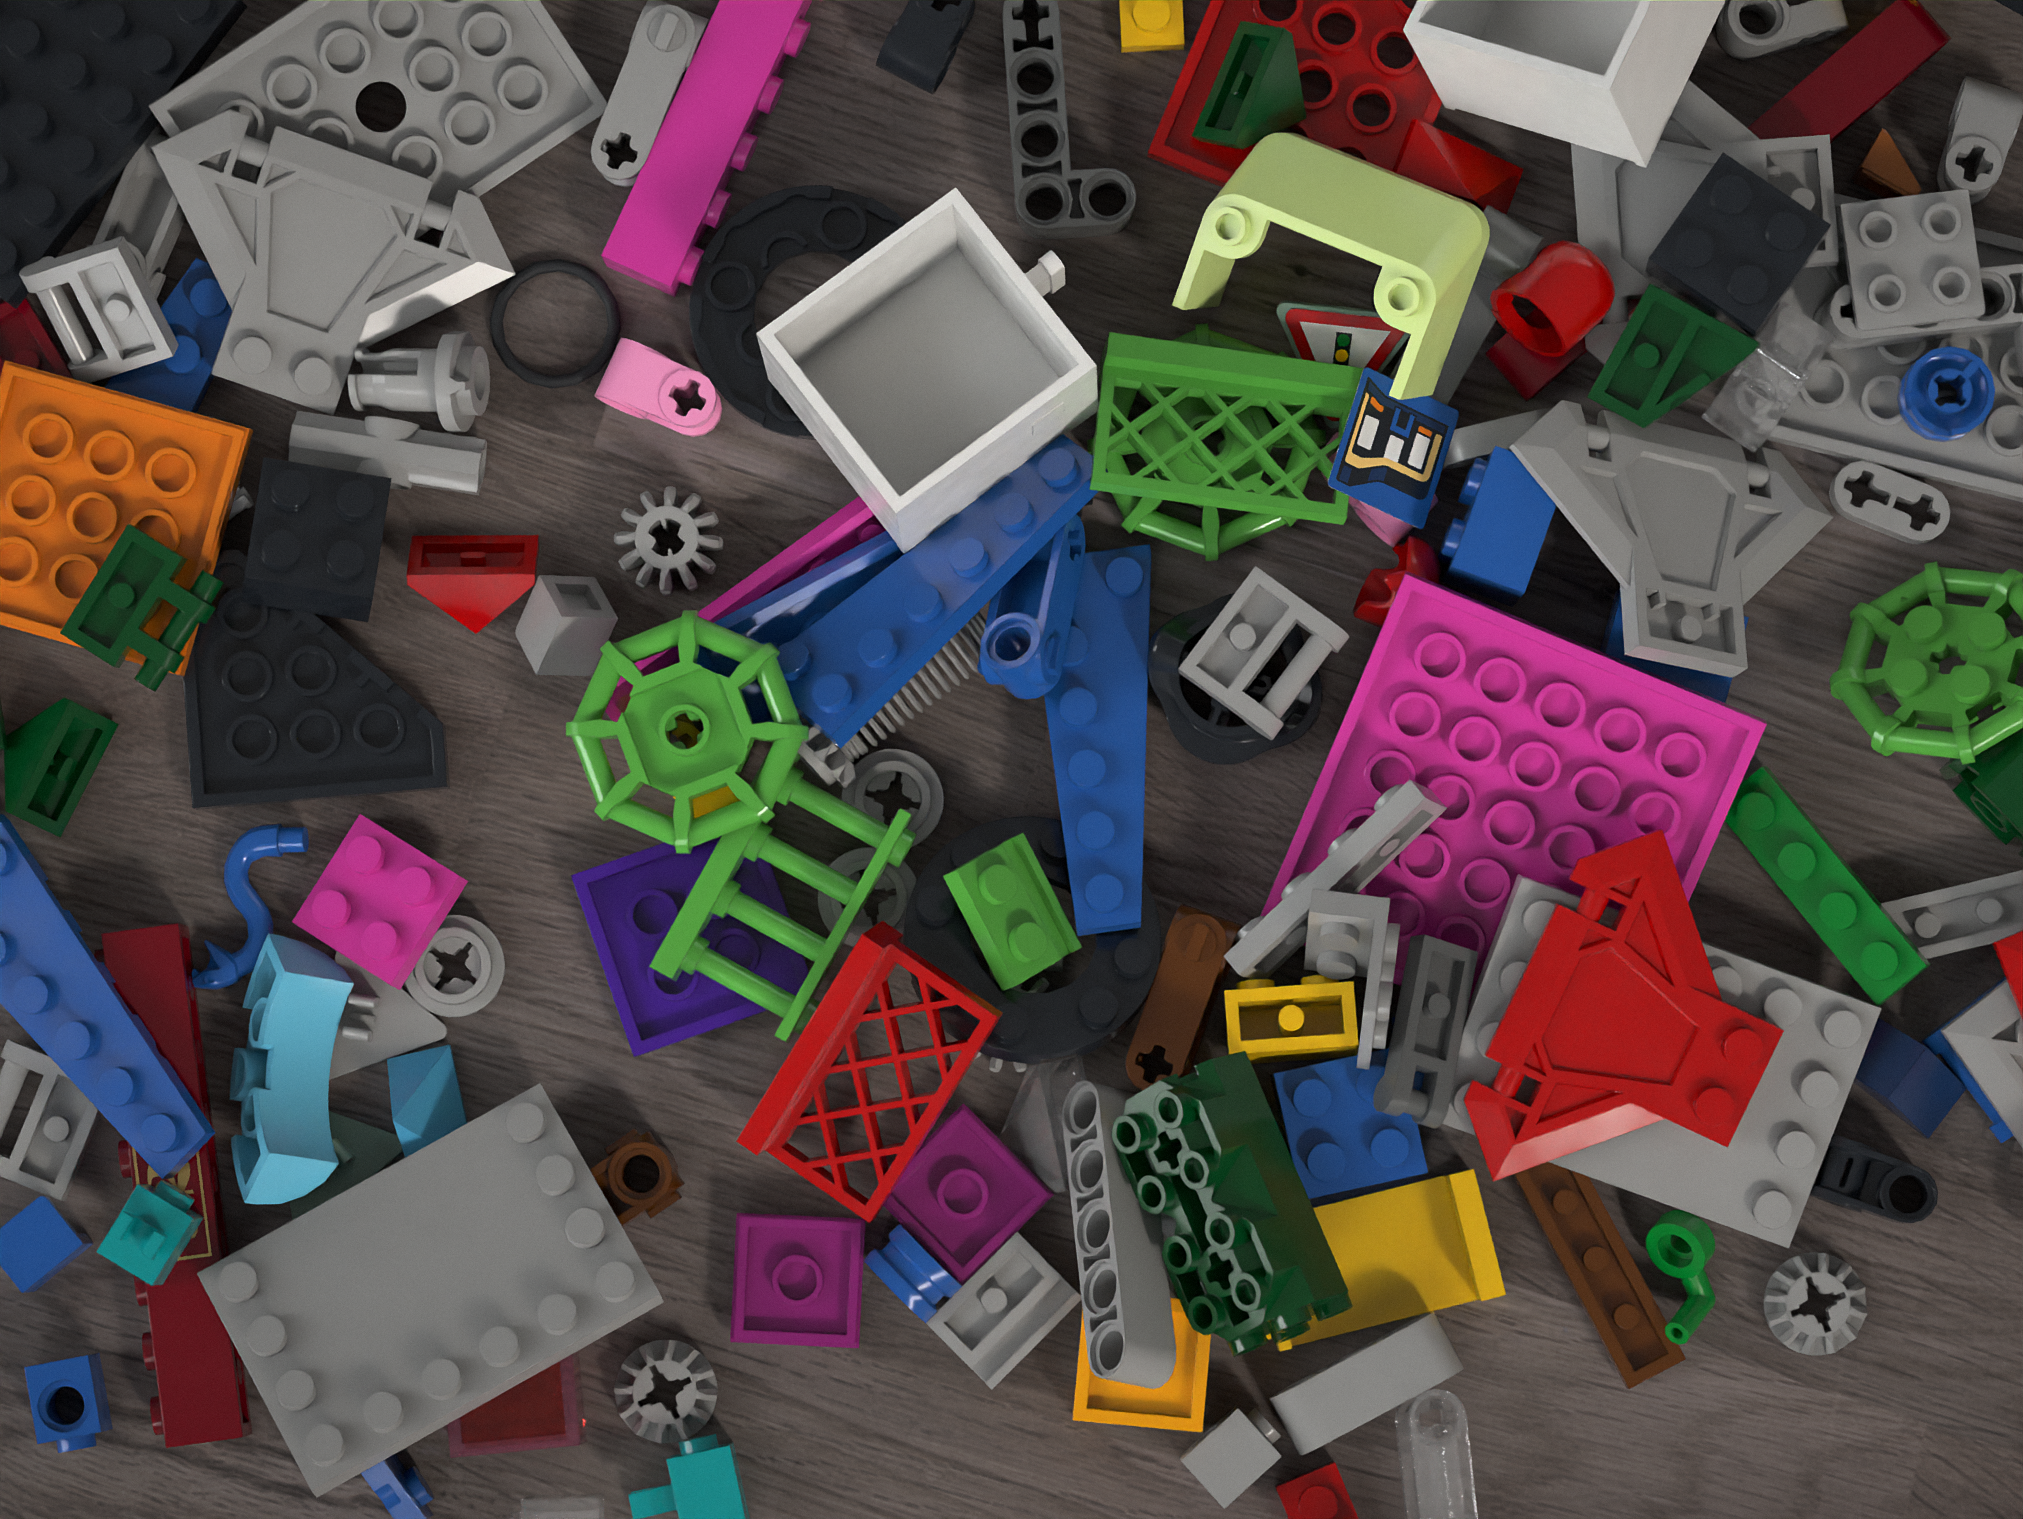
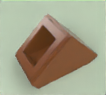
M1882 128L1871 142L1851 178L1854 180L1853 183L1882 199L1919 195L1922 190L1893 139Z

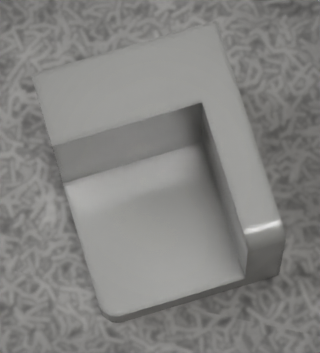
M539 575L518 622L515 635L536 675L589 676L596 669L602 655L600 648L609 640L618 617L595 577Z

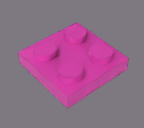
M360 814L292 923L389 985L400 990L468 881Z

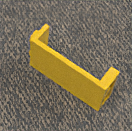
M1467 1169L1313 1208L1348 1288V1295L1353 1307L1322 1321H1318L1316 1315L1311 1316L1312 1319L1308 1321L1311 1328L1309 1331L1276 1345L1277 1349L1281 1352L1293 1349L1292 1346L1430 1311L1506 1295L1474 1169ZM1271 1334L1266 1335L1268 1340L1272 1339Z

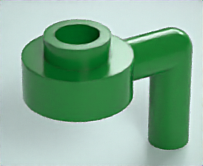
M1672 1210L1663 1214L1646 1237V1250L1652 1262L1664 1273L1681 1278L1688 1296L1665 1327L1667 1338L1675 1344H1685L1713 1308L1716 1301L1714 1291L1704 1269L1715 1252L1714 1235L1701 1218L1683 1210Z

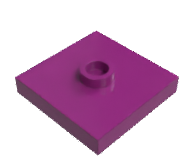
M963 1103L920 1146L885 1202L884 1207L963 1286L1054 1194Z
M737 1213L730 1342L860 1348L866 1220L860 1218Z

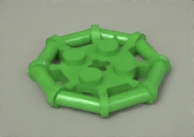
M1208 323L1195 324V330L1171 340L1289 357L1284 351L1276 354L1210 330ZM1114 386L1113 404L1127 419L1136 393L1144 395L1137 389ZM1161 393V395H1162L1164 398H1166L1167 396L1170 395V394ZM1186 397L1173 406V409L1193 432L1196 427L1206 424L1217 416L1201 398ZM1224 402L1228 407L1233 404L1229 402ZM1250 405L1236 415L1257 441L1273 430L1262 407ZM1287 411L1291 416L1297 413L1293 411ZM1161 415L1146 425L1141 434L1142 438L1159 457L1182 441L1180 436ZM1313 415L1299 424L1319 448L1326 444V431L1319 429ZM1112 422L1110 424L1109 438L1119 431ZM1223 424L1214 432L1220 430L1224 435L1225 440L1217 445L1219 455L1216 458L1222 465H1225L1246 448L1227 426ZM1288 433L1265 449L1269 455L1272 447L1292 449L1284 470L1286 475L1309 459ZM1094 437L1087 440V452L1093 455ZM1127 440L1108 453L1106 465L1108 472L1131 475L1122 455L1137 453V451ZM1191 449L1166 465L1182 483L1197 485L1211 475L1210 471ZM1254 458L1230 474L1242 489L1247 492L1262 493L1270 487L1260 480L1264 469ZM1311 471L1294 482L1302 493ZM1156 474L1152 476L1153 479H1160ZM1217 483L1215 486H1213L1223 488V486L1220 483ZM1282 491L1281 493H1279L1278 495H1276V496L1287 497V496L1284 494L1283 491ZM1112 493L1124 519L1121 526L1130 534L1134 531L1141 532L1204 555L1205 561H1218L1219 554L1280 526L1286 525L1291 527L1298 520L1297 518L1250 512L1219 527L1217 507L1183 503L1203 509L1201 527L1157 512V508L1163 501L1161 499Z
M1938 561L1924 564V571L1870 603L1860 602L1849 614L1852 625L1838 671L1831 675L1829 684L1832 696L1845 703L1872 739L1871 746L1876 752L1884 756H1889L1894 752L1961 759L1962 765L1976 762V755L2023 728V686L2015 684L2020 663H2023V636L2014 638L2006 629L2004 622L2012 614L2013 610L2023 620V573L2013 568L2008 569L2004 573L1939 567ZM1946 593L1990 598L1984 607L1955 605L1949 603ZM1929 597L1932 606L1924 605L1912 609L1906 615L1904 624L1898 626L1891 621L1894 617ZM1875 640L1881 645L1887 646L1882 668L1865 669L1873 641ZM1960 657L1961 660L1966 662L1965 665L1954 666L1951 674H1941L1939 663L1946 658ZM1888 692L1893 699L1894 697L1897 699L1901 707L1892 715L1886 716L1873 697ZM1992 704L1993 710L2003 705L2006 707L1971 728L1970 725L1979 720L1978 711ZM1918 724L1952 727L1953 732L1916 728Z
M683 610L682 617L614 644L608 640L600 648L603 654L573 721L566 723V737L573 739L597 803L594 812L603 821L610 818L672 845L676 848V853L691 854L692 847L760 820L765 823L775 816L772 809L802 741L809 740V727L802 725L777 660L780 651L771 642L765 645L701 618L697 610ZM700 645L741 664H739L729 678L705 669L697 664ZM678 646L679 663L646 676L634 664ZM622 676L633 685L629 695L631 699L624 713H621L618 722L601 720ZM756 679L760 685L773 722L754 724L741 690ZM681 714H687L692 722L702 720L704 731L697 735L698 744L688 749L682 741L672 743L669 736L670 732L678 728L676 717ZM619 739L631 772L618 782L615 780L601 740ZM754 740L774 742L753 788L739 777V774L750 758V749ZM643 784L653 787L664 794L671 795L676 798L673 818L631 799ZM729 786L734 795L740 799V801L697 818L694 817L693 799L720 788Z

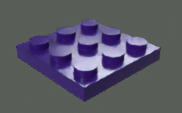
M721 836L692 847L691 854L676 853L674 846L664 842L571 875L634 1057L769 1011L696 970L693 975L682 970L677 981H674L649 967ZM745 857L733 878L734 881L742 885L740 892L790 919L772 864L759 857L755 862ZM713 914L702 934L703 938L710 941L708 948L795 996L809 974L803 955L729 914H726L723 919Z

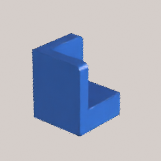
M40 1196L0 1228V1266L22 1293L35 1292L94 1243L86 1233L77 1234L49 1197Z

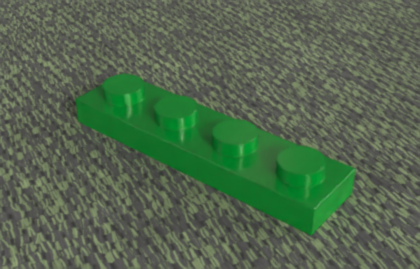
M1762 766L1740 784L1725 822L1876 1006L1882 1005L1931 965L1768 766Z

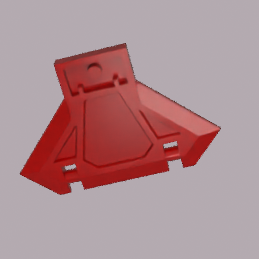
M1662 829L1577 859L1568 879L1586 887L1578 906L1574 911L1556 903L1484 1055L1501 1063V1066L1491 1087L1472 1079L1463 1097V1101L1493 1182L1664 1119L1728 1147L1784 1032L1782 1028L1722 1000ZM1610 899L1622 904L1612 927L1599 922ZM1525 1075L1537 1080L1527 1103L1515 1098Z

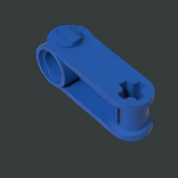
M1077 514L1061 527L990 601L984 634L981 639L977 669L990 685H1003L1009 693L1017 698L1026 700L1039 698L1058 683L1062 673V664L1086 546L1084 526Z

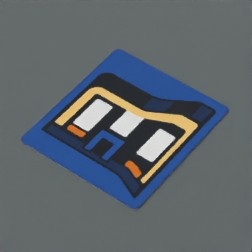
M1366 367L1363 369L1328 479V485L1403 522L1422 529L1426 523L1459 412L1429 396L1404 400L1391 397L1389 393L1394 380Z

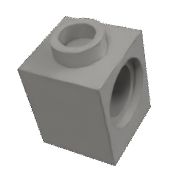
M1235 1405L1191 1445L1179 1459L1225 1509L1282 1457L1272 1446L1281 1435L1256 1408L1245 1416Z

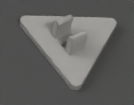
M336 951L334 961L346 971L354 985L346 1001L337 1029L329 1080L440 1041L447 1036V1026L430 1011L418 1004L404 989L401 988L399 990Z

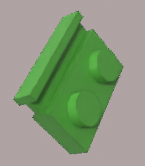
M1024 833L1005 840L1000 845L943 876L1002 991L1019 985L1058 962L1062 957L1082 947Z

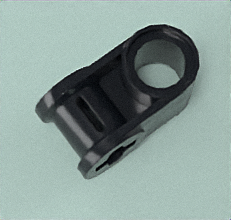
M909 0L904 12L896 20L887 35L878 55L876 66L933 95L945 78L955 57L958 44L973 18L976 8L975 0H958L960 3L958 7L947 4L942 12L937 11L935 0Z
M1833 1134L1818 1180L1813 1185L1809 1196L1858 1213L1865 1212L1891 1222L1909 1224L1922 1221L1933 1212L1937 1205L1938 1189L1932 1176L1922 1168L1883 1155L1881 1151ZM1848 1159L1849 1163L1847 1165L1841 1186L1839 1187V1182ZM1900 1176L1910 1177L1920 1187L1921 1201L1917 1208L1910 1213H1902L1895 1209L1889 1198L1890 1187L1893 1181Z

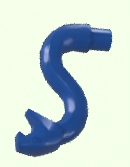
M281 823L253 827L241 835L231 847L224 865V884L228 897L248 924V939L243 948L233 953L209 940H205L204 945L210 953V960L207 969L202 972L197 968L192 970V983L195 988L213 990L225 988L236 984L243 979L244 975L253 972L268 933L273 934V921L268 907L249 883L248 870L252 862L264 856L281 857L283 853L307 852L309 846L307 827H283Z

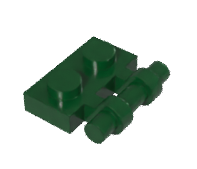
M128 524L60 634L115 668H120L133 648L147 657L134 679L156 692L169 671L175 673L184 660L185 656L180 652L199 622L206 624L216 609L211 603L224 582L202 569L190 590L179 585L174 580L188 559L136 526ZM162 599L178 609L160 638L157 639L145 632L144 628Z

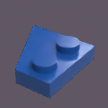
M396 1454L361 1473L372 1490L381 1499L393 1519H428L433 1516L432 1511L427 1503L434 1499L429 1485L415 1466L406 1471Z

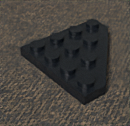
M238 549L220 551L213 575L222 580L224 584L211 603L216 607L206 624L199 622L186 672L183 676L192 808L200 810L450 789L446 725L315 614L241 602L247 556Z

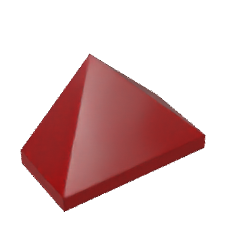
M1412 119L1392 172L1474 204L1482 212H1484L1487 205H1490L1500 212L1507 214L1524 169L1421 120Z
M539 535L412 536L406 574L407 585L477 634L535 585Z

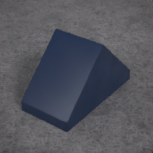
M1880 1018L1877 1019L1853 1083L1926 1139H1929L1967 1089L1926 1046Z

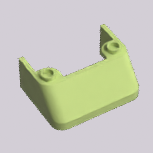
M1290 132L1267 135L1256 144L1207 207L1172 306L1182 310L1219 306L1235 259L1244 258L1256 252L1265 239L1270 222H1274L1382 266L1374 289L1375 308L1382 320L1388 325L1411 334L1389 396L1404 400L1433 395L1489 242L1490 229L1484 213L1474 204L1302 135Z

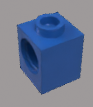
M100 1353L24 1367L37 1444L56 1441L58 1453L97 1446L95 1433L113 1429ZM65 1386L76 1389L84 1400L83 1414L75 1423L62 1419L55 1407L56 1397Z

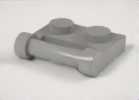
M124 236L57 258L52 256L43 257L39 261L25 266L19 272V276L27 291L37 294L70 358L67 368L74 380L92 383L174 356L179 344ZM70 283L104 350L93 348L61 287L62 284Z
M1255 566L1178 669L1181 675L1242 718L1254 730L1264 737L1273 740L1284 725L1280 718L1331 650L1338 653L1348 640L1349 635L1333 621ZM1298 624L1311 636L1259 704L1248 696L1245 691L1293 627Z
M7 1039L0 1056L5 1059L0 1072V1139L29 1069L44 1076L11 1156L8 1157L0 1153V1176L60 1201H66L102 1113L48 1054Z

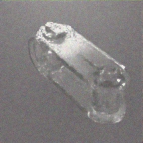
M1431 1389L1398 1405L1395 1426L1406 1519H1478L1467 1415L1462 1402L1456 1395L1447 1390ZM1429 1410L1441 1412V1423H1436L1432 1427L1421 1426L1419 1421L1421 1413H1426Z

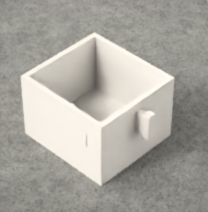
M1417 0L1403 31L1445 108L1454 111L1459 109L1627 159L1635 162L1638 166L1646 168L1725 0Z
M956 187L756 333L768 380L783 396L880 521L903 554L940 528L1060 435H1066L1096 413L1098 407L1097 365L1042 297L1049 291L1053 294L1065 285V267L1063 263L1050 250L1038 259V265L1027 273H1023Z

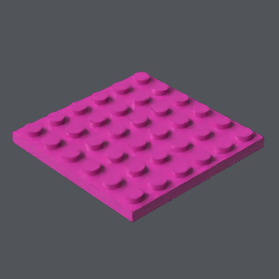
M1406 571L1260 916H1266L1283 900L1281 894L1293 879L1306 872L1312 873L1329 856L1327 853L1328 848L1337 837L1349 829H1358L1376 812L1374 810L1375 803L1387 790L1412 780L1432 790L1447 809L1357 894L1390 898L1387 923L1400 924L1394 984L1402 985L1411 936L1425 934L1477 951L1478 956L1469 998L1470 1002L1518 874L1582 897L1586 887L1568 879L1578 858L1662 829L1687 901L1689 902L1767 722L1765 719ZM1612 899L1607 904V907L1618 911L1622 904Z

